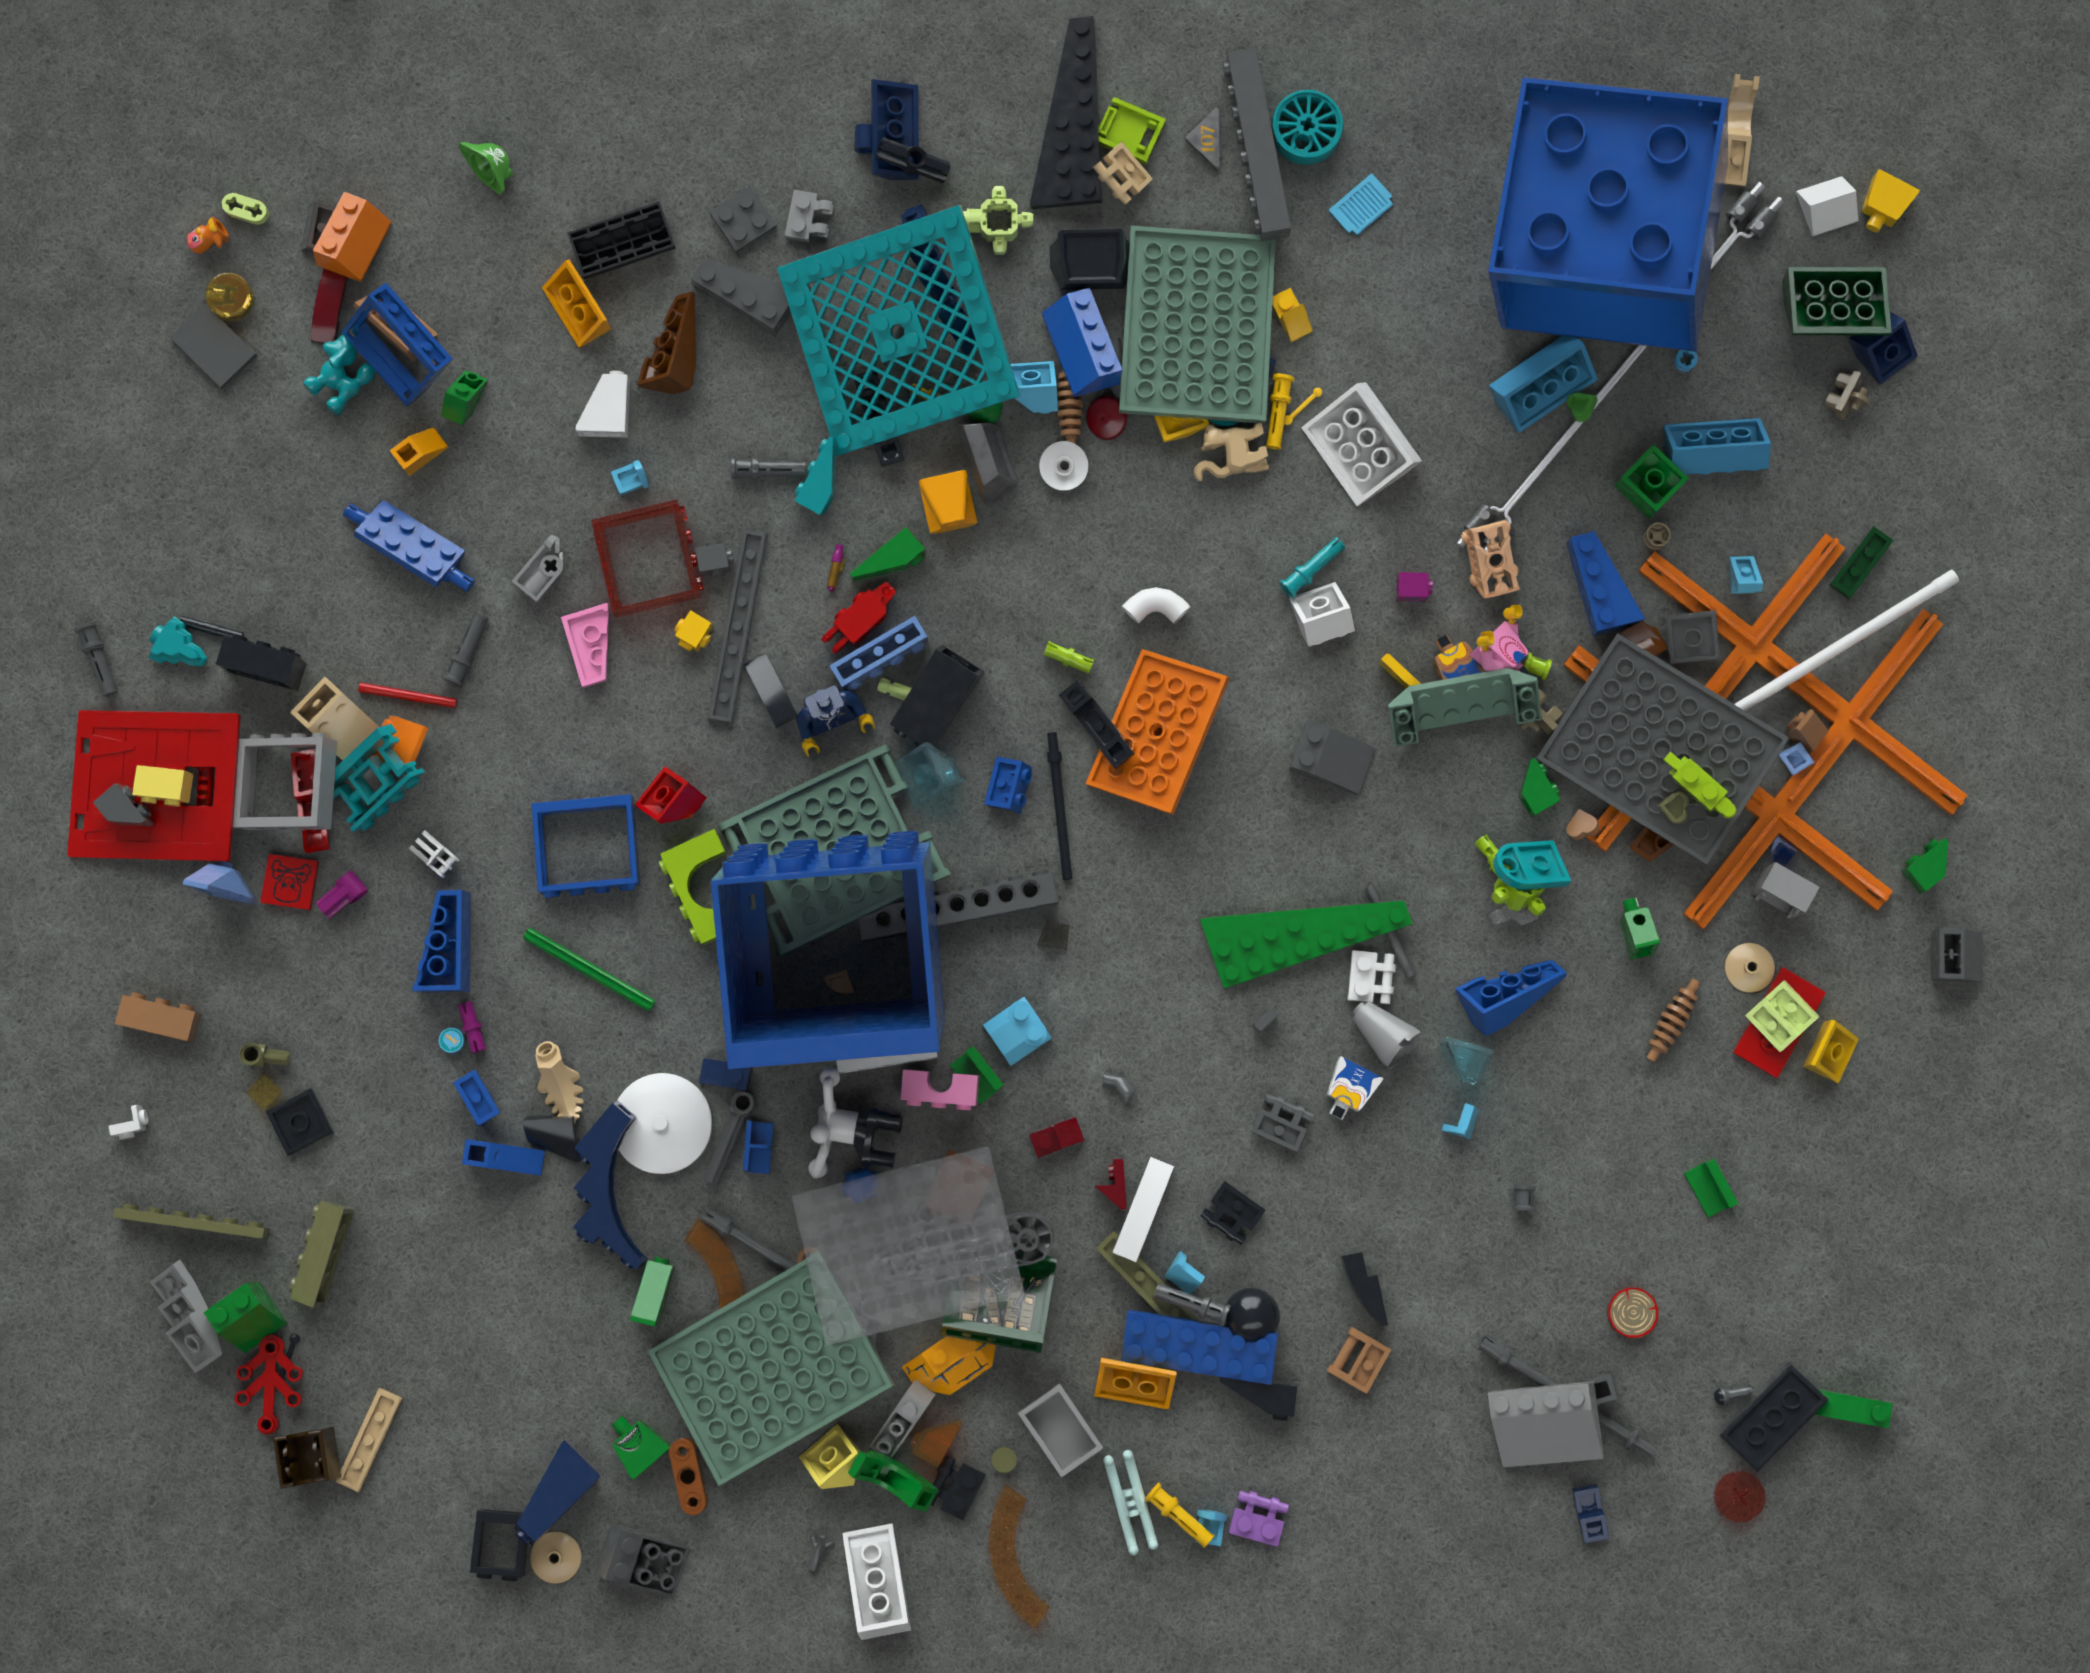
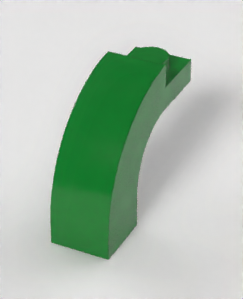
M870 1450L869 1453L860 1451L848 1471L852 1478L881 1486L900 1498L910 1508L927 1512L939 1491L933 1484L911 1468L873 1450Z

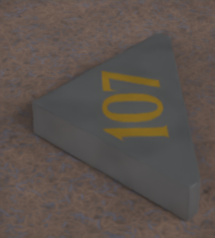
M1217 107L1185 137V141L1216 171L1219 169V109Z

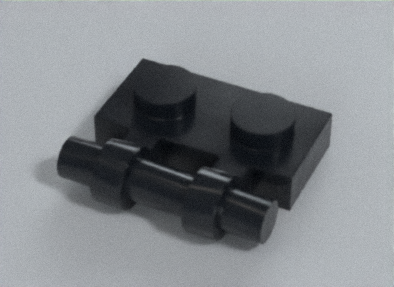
M1224 1181L1210 1201L1218 1207L1217 1210L1212 1213L1205 1208L1200 1217L1205 1219L1210 1227H1216L1226 1234L1225 1237L1230 1241L1234 1240L1242 1245L1247 1237L1240 1233L1239 1230L1242 1226H1245L1252 1231L1266 1210ZM1224 1212L1236 1220L1233 1226L1221 1219Z
M947 1455L943 1464L940 1463L937 1469L939 1472L933 1485L939 1491L931 1505L934 1506L939 1497L945 1500L940 1510L963 1521L986 1474L965 1463L962 1464L958 1472L952 1469L956 1459ZM949 1476L955 1480L949 1492L942 1490V1487Z

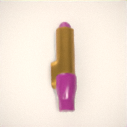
M836 544L832 556L827 582L829 592L834 591L837 586L839 572L843 571L845 558H843L844 545Z

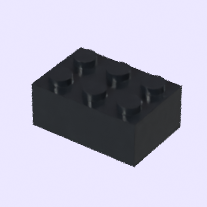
M233 634L232 638L224 636L216 661V665L227 673L295 691L299 690L307 663L300 658L301 655L295 653L292 649L280 647V650L271 647V644L258 640L254 644L248 641V638Z

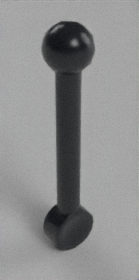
M298 1334L290 1336L289 1340L291 1343L286 1355L289 1359H291L295 1345L300 1341ZM282 1367L279 1375L285 1380L286 1370Z

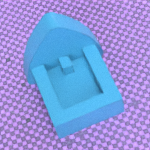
M639 460L611 472L620 496L642 487L644 489L649 487L646 473Z
M1465 1103L1458 1127L1443 1124L1441 1131L1471 1139L1480 1110L1473 1105Z
M1180 1251L1164 1277L1187 1294H1191L1203 1282L1205 1276L1186 1262L1187 1256Z
M1197 1510L1198 1522L1215 1535L1209 1544L1221 1546L1224 1522L1227 1521L1228 1515L1213 1510Z

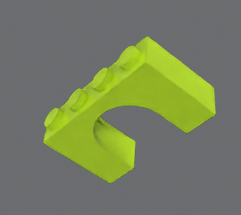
M715 829L661 853L662 860L659 861L664 875L669 874L672 879V883L669 886L674 897L679 896L683 903L679 908L684 919H690L693 928L689 930L694 941H700L703 946L716 940L713 909L703 908L695 903L690 893V881L692 875L700 866L727 854Z

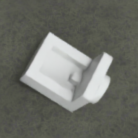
M140 1105L131 1106L133 1121L110 1125V1136H119V1140L134 1138V1133L146 1131V1124L149 1123L146 1109H143Z

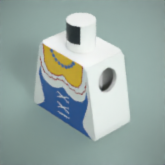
M1340 1056L1326 1095L1335 1100L1330 1114L1343 1120L1349 1108L1357 1112L1360 1111L1380 1085L1383 1078Z

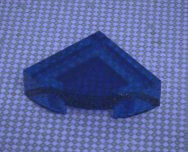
M1777 834L1772 845L1773 860L1785 866L1798 849Z

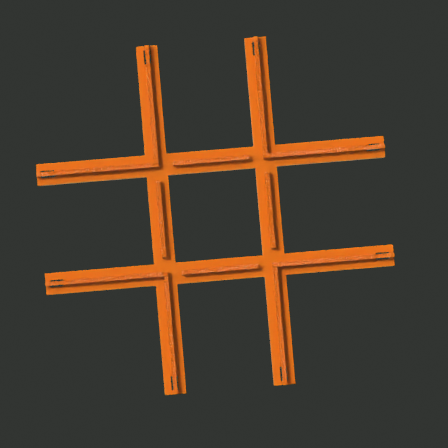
M1826 533L1752 626L1655 551L1638 572L1690 613L1716 610L1718 635L1735 648L1705 684V687L1727 699L1754 663L1775 679L1799 665V663L1774 645L1772 641L1845 550V547L1838 543L1840 541L1838 538L1833 539ZM1829 544L1828 548L1824 551L1823 554H1821V553L1823 552V550H1824V549L1827 547V545ZM1649 565H1651L1654 569H1656L1658 572H1660V573H1661V576H1660L1657 572H1655L1653 569H1651V568L1649 567ZM1925 609L1918 614L1850 702H1847L1810 672L1786 687L1833 724L1829 727V732L1815 750L1809 753L1814 763L1797 774L1792 775L1775 797L1758 786L1745 806V809L1758 819L1684 911V916L1701 929H1704L1777 835H1780L1875 911L1879 910L1883 903L1889 899L1893 890L1799 818L1795 812L1852 740L1856 741L1950 816L1964 803L1965 798L1968 796L1966 793L1869 719L1942 627L1943 623L1936 619L1938 617L1936 614L1931 615ZM1927 620L1925 625L1921 628V630H1919L1923 623ZM1579 645L1563 666L1586 683L1599 660ZM1574 659L1577 660L1580 664H1582L1586 669L1577 664L1574 661ZM1942 794L1946 795L1949 799H1951L1954 802V804L1950 802L1948 799H1946ZM1609 805L1597 820L1600 824L1598 833L1594 836L1585 837L1605 852L1631 818ZM1605 827L1601 834L1596 838L1600 831ZM1869 889L1872 893L1879 897V900L1871 893H1869L1867 890ZM1703 904V907L1699 910V912L1696 915H1694Z

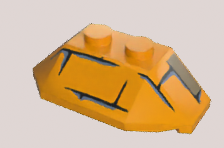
M946 1336L903 1365L902 1369L912 1383L914 1380H917L932 1392L951 1395L992 1367L996 1345Z

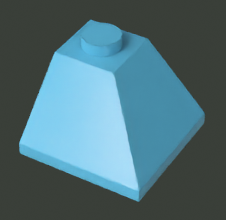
M1054 361L1011 364L1021 395L1015 399L1033 413L1047 414L1052 411H1058Z

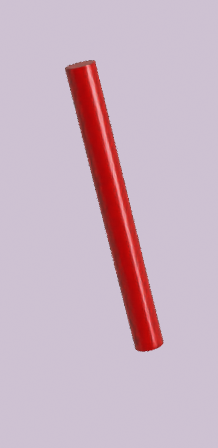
M361 682L358 687V692L450 708H456L458 702L456 698Z

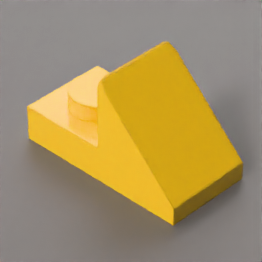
M1291 288L1273 296L1272 308L1290 342L1313 332L1303 303L1299 304Z

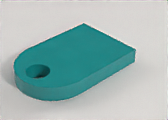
M1554 840L1505 844L1499 849L1493 859L1494 870L1498 877L1504 883L1516 889L1567 887L1571 882V878ZM1503 864H1507L1512 870L1506 869Z

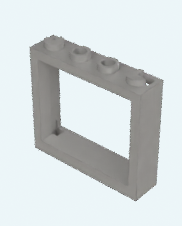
M294 733L291 734V738H285L286 736L282 734H270V738L253 734L250 735L249 739H239L233 827L248 831L331 830L337 741L326 738L324 733H312V737ZM316 747L311 816L253 817L258 748Z

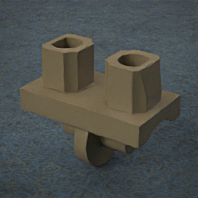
M1854 371L1852 375L1840 372L1836 379L1835 387L1844 390L1841 396L1830 392L1825 401L1826 407L1836 412L1837 418L1841 420L1845 419L1849 409L1857 412L1860 406L1867 407L1870 402L1869 398L1865 396L1868 389L1861 387L1863 381L1860 379V372Z
M1538 689L1541 705L1548 698L1540 689ZM1553 706L1547 713L1541 708L1542 720L1524 723L1521 728L1526 730L1530 726L1535 733L1542 728L1549 735L1556 729L1557 723L1564 714L1556 706Z

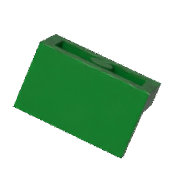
M974 1046L970 1047L965 1051V1054L950 1065L956 1074L980 1075L978 1093L980 1105L1004 1087V1084Z
M1709 1159L1684 1172L1707 1218L1739 1204L1715 1159Z

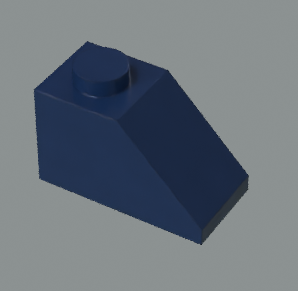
M703 1058L699 1083L748 1092L753 1067L728 1069L727 1061Z

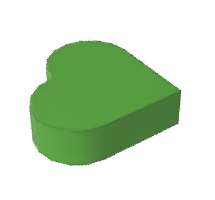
M1573 393L1567 398L1566 404L1577 422H1585L1591 417L1598 399L1596 395Z

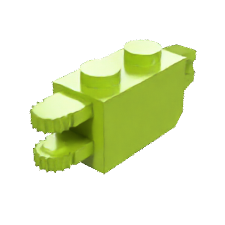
M1671 752L1664 758V761L1672 768L1669 774L1673 777V780L1708 812L1711 813L1715 809L1726 819L1736 815V806L1726 797L1728 791L1692 759H1687L1684 756L1680 760Z

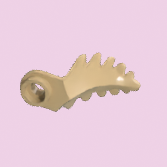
M550 1041L543 1042L536 1048L535 1055L537 1066L541 1073L537 1089L540 1093H548L545 1104H555L552 1109L554 1115L559 1112L557 1117L574 1116L576 1122L580 1118L578 1113L582 1112V1108L577 1105L584 1103L583 1099L575 1097L583 1092L581 1086L574 1084V1082L580 1079V1075L577 1071L564 1065L560 1049L556 1044Z

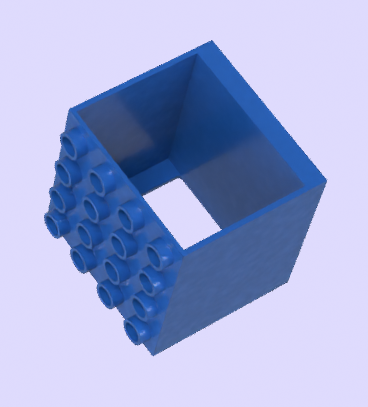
M1522 77L1488 270L1501 328L1697 352L1728 169V98Z
M901 831L889 833L883 846L869 847L868 835H852L839 837L838 842L834 843L835 847L825 851L818 850V839L787 842L788 846L783 847L784 851L779 852L777 855H768L767 843L739 845L737 850L732 851L733 855L727 857L728 861L722 862L723 867L711 879L728 1069L939 1052L946 1019L930 842L919 843L918 831ZM902 870L912 998L778 1010L775 1007L764 881ZM755 894L756 909H751L750 895ZM757 971H762L763 985H758Z

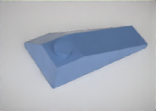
M218 862L217 865L209 863L183 881V885L210 896L252 905L257 904V899L241 873L233 869V864Z

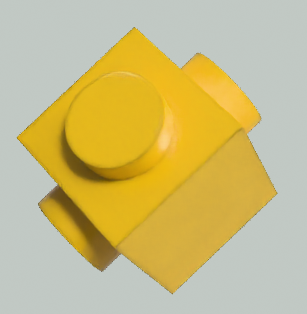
M690 610L685 620L681 618L675 627V637L679 640L678 645L689 652L692 649L699 652L701 647L705 648L710 642L712 636L709 634L713 629V625Z

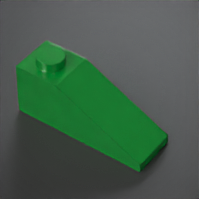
M905 527L850 573V577L853 582L906 570L910 566L915 568L925 559V548Z
M1819 1390L1829 1401L1815 1415L1889 1428L1893 1403Z

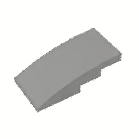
M178 1260L151 1280L150 1283L164 1301V1303L158 1306V1309L172 1326L170 1330L165 1332L194 1373H197L221 1356L222 1351L218 1335L203 1313L208 1307L195 1281L181 1260Z

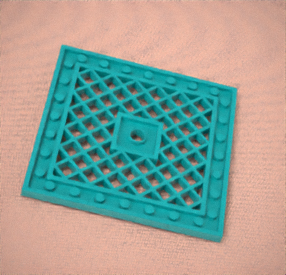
M961 205L777 267L829 434L836 439V456L1021 396ZM944 238L946 245L937 240ZM929 243L924 253L914 249ZM934 244L945 249L940 261L929 257ZM906 251L901 261L892 257V255ZM912 252L922 257L917 269L906 264ZM948 255L950 256L953 269L944 264ZM883 259L878 269L869 264ZM889 260L899 265L894 277L883 272ZM927 260L937 265L932 277L921 272ZM860 267L856 277L846 272ZM866 268L876 273L871 285L861 280ZM904 268L914 273L909 285L898 280ZM942 268L952 273L947 285L937 281ZM837 275L833 284L824 280L825 278ZM843 276L853 280L848 292L838 287ZM881 276L891 281L886 293L876 288ZM919 276L929 281L924 293L914 288ZM956 278L961 293L952 289ZM815 282L811 290L810 283ZM820 284L831 288L826 300L816 295ZM858 284L868 288L863 300L853 295ZM896 284L906 288L901 301L891 296ZM934 284L945 289L939 301L929 296ZM836 291L846 296L841 308L831 303ZM873 292L883 296L879 308L868 303ZM911 292L922 297L918 306L915 300L907 302ZM949 292L960 297L954 309L944 304ZM851 299L861 304L856 316L846 311ZM815 300L823 304L819 313ZM888 300H891L898 304L897 306L884 310ZM926 300L937 305L931 317L921 312ZM963 302L965 304L968 316L959 312ZM828 307L838 312L833 324L823 319ZM866 307L876 312L867 315L869 323L861 319ZM941 308L952 313L947 325L936 320ZM843 315L853 320L848 332L838 327ZM920 316L929 321L925 331ZM957 316L967 321L962 333L951 328ZM822 323L831 328L827 337ZM858 323L868 328L863 340L853 335ZM898 324L904 328V335L900 339L895 338L892 333L894 326ZM934 324L944 328L939 341L929 336ZM971 326L976 340L966 336ZM835 331L846 336L841 347L831 343ZM949 332L959 336L954 348L944 344ZM872 333L876 342V346L868 343ZM850 339L861 344L856 355L846 351ZM928 340L936 344L931 356L922 352V350L930 348ZM964 340L975 345L970 356L959 352ZM830 347L838 351L834 360ZM865 347L876 352L871 363L861 359ZM941 347L952 353L947 364L936 359ZM978 350L980 352L983 364L974 360ZM843 354L853 359L848 371L838 366ZM913 354L909 363L898 359ZM918 355L929 360L924 372L913 367ZM956 356L967 360L962 372L951 367ZM879 357L882 363L890 361L886 371L876 367ZM858 362L868 367L863 379L853 374ZM895 363L906 368L901 379L891 375ZM934 363L944 368L939 380L928 375ZM971 364L982 368L977 380L966 375ZM873 370L883 375L878 387L868 382ZM837 371L846 375L842 384ZM911 371L921 376L916 387L906 383ZM949 371L959 376L954 388L943 383ZM985 374H987L988 380L982 382ZM850 378L861 383L856 394L845 389ZM888 378L898 383L893 395L883 390ZM926 379L936 384L931 395L921 391ZM964 379L974 384L959 390ZM865 386L876 391L871 402L860 397ZM903 386L913 391L908 403L898 398ZM941 387L951 392L936 397ZM844 394L853 398L849 407ZM880 394L891 399L886 410L875 405ZM918 394L928 399L914 404ZM858 401L868 406L863 418L853 413ZM895 402L905 406V408L891 412ZM873 409L883 414L881 416L869 419ZM852 418L858 420L860 423L854 424Z

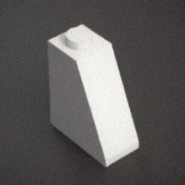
M610 371L609 374H602L576 425V432L579 436L628 438L630 379L627 374H624L622 371Z

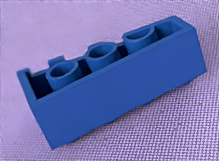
M1593 531L1570 537L1566 545L1592 635L1597 636L1624 629L1644 621L1645 618L1596 533Z
M437 890L430 918L431 924L428 936L425 937V948L422 960L419 961L417 969L419 972L412 991L420 993L470 992V892L463 890Z

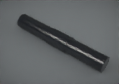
M185 616L180 618V621L185 623V627L221 637L227 636L232 638L233 634L244 637V633Z

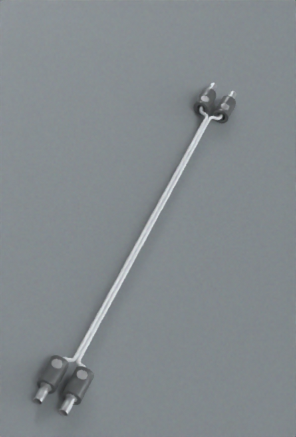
M1758 182L1750 193L1747 191L1743 192L1726 213V217L1730 220V226L1734 231L1713 256L1711 269L1739 236L1759 240L1777 219L1775 212L1784 203L1783 199L1777 197L1769 207L1763 206L1746 226L1745 232L1747 234L1743 232L1737 233L1735 225H1740L1758 204L1757 196L1765 186ZM1638 345L1597 394L1598 401L1595 408L1647 346ZM1575 421L1503 508L1500 509L1495 506L1489 508L1482 504L1465 524L1464 529L1467 530L1490 524L1496 517L1493 510L1497 512L1505 511L1504 516L1510 524L1511 530L1509 535L1511 537L1515 529L1511 525L1512 521L1508 516V512L1583 422ZM1498 533L1495 537V542H1499ZM1486 537L1483 544L1485 546L1484 549L1488 551L1487 544L1490 542ZM1461 538L1457 542L1461 548H1464L1466 545Z

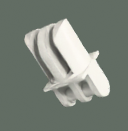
M424 830L422 835L438 849L434 851L418 837L415 842L427 851L431 857L428 859L413 845L409 847V850L439 876L444 878V873L448 869L451 870V865L460 859ZM445 853L450 855L446 861L441 858ZM438 861L442 863L439 869L434 867Z

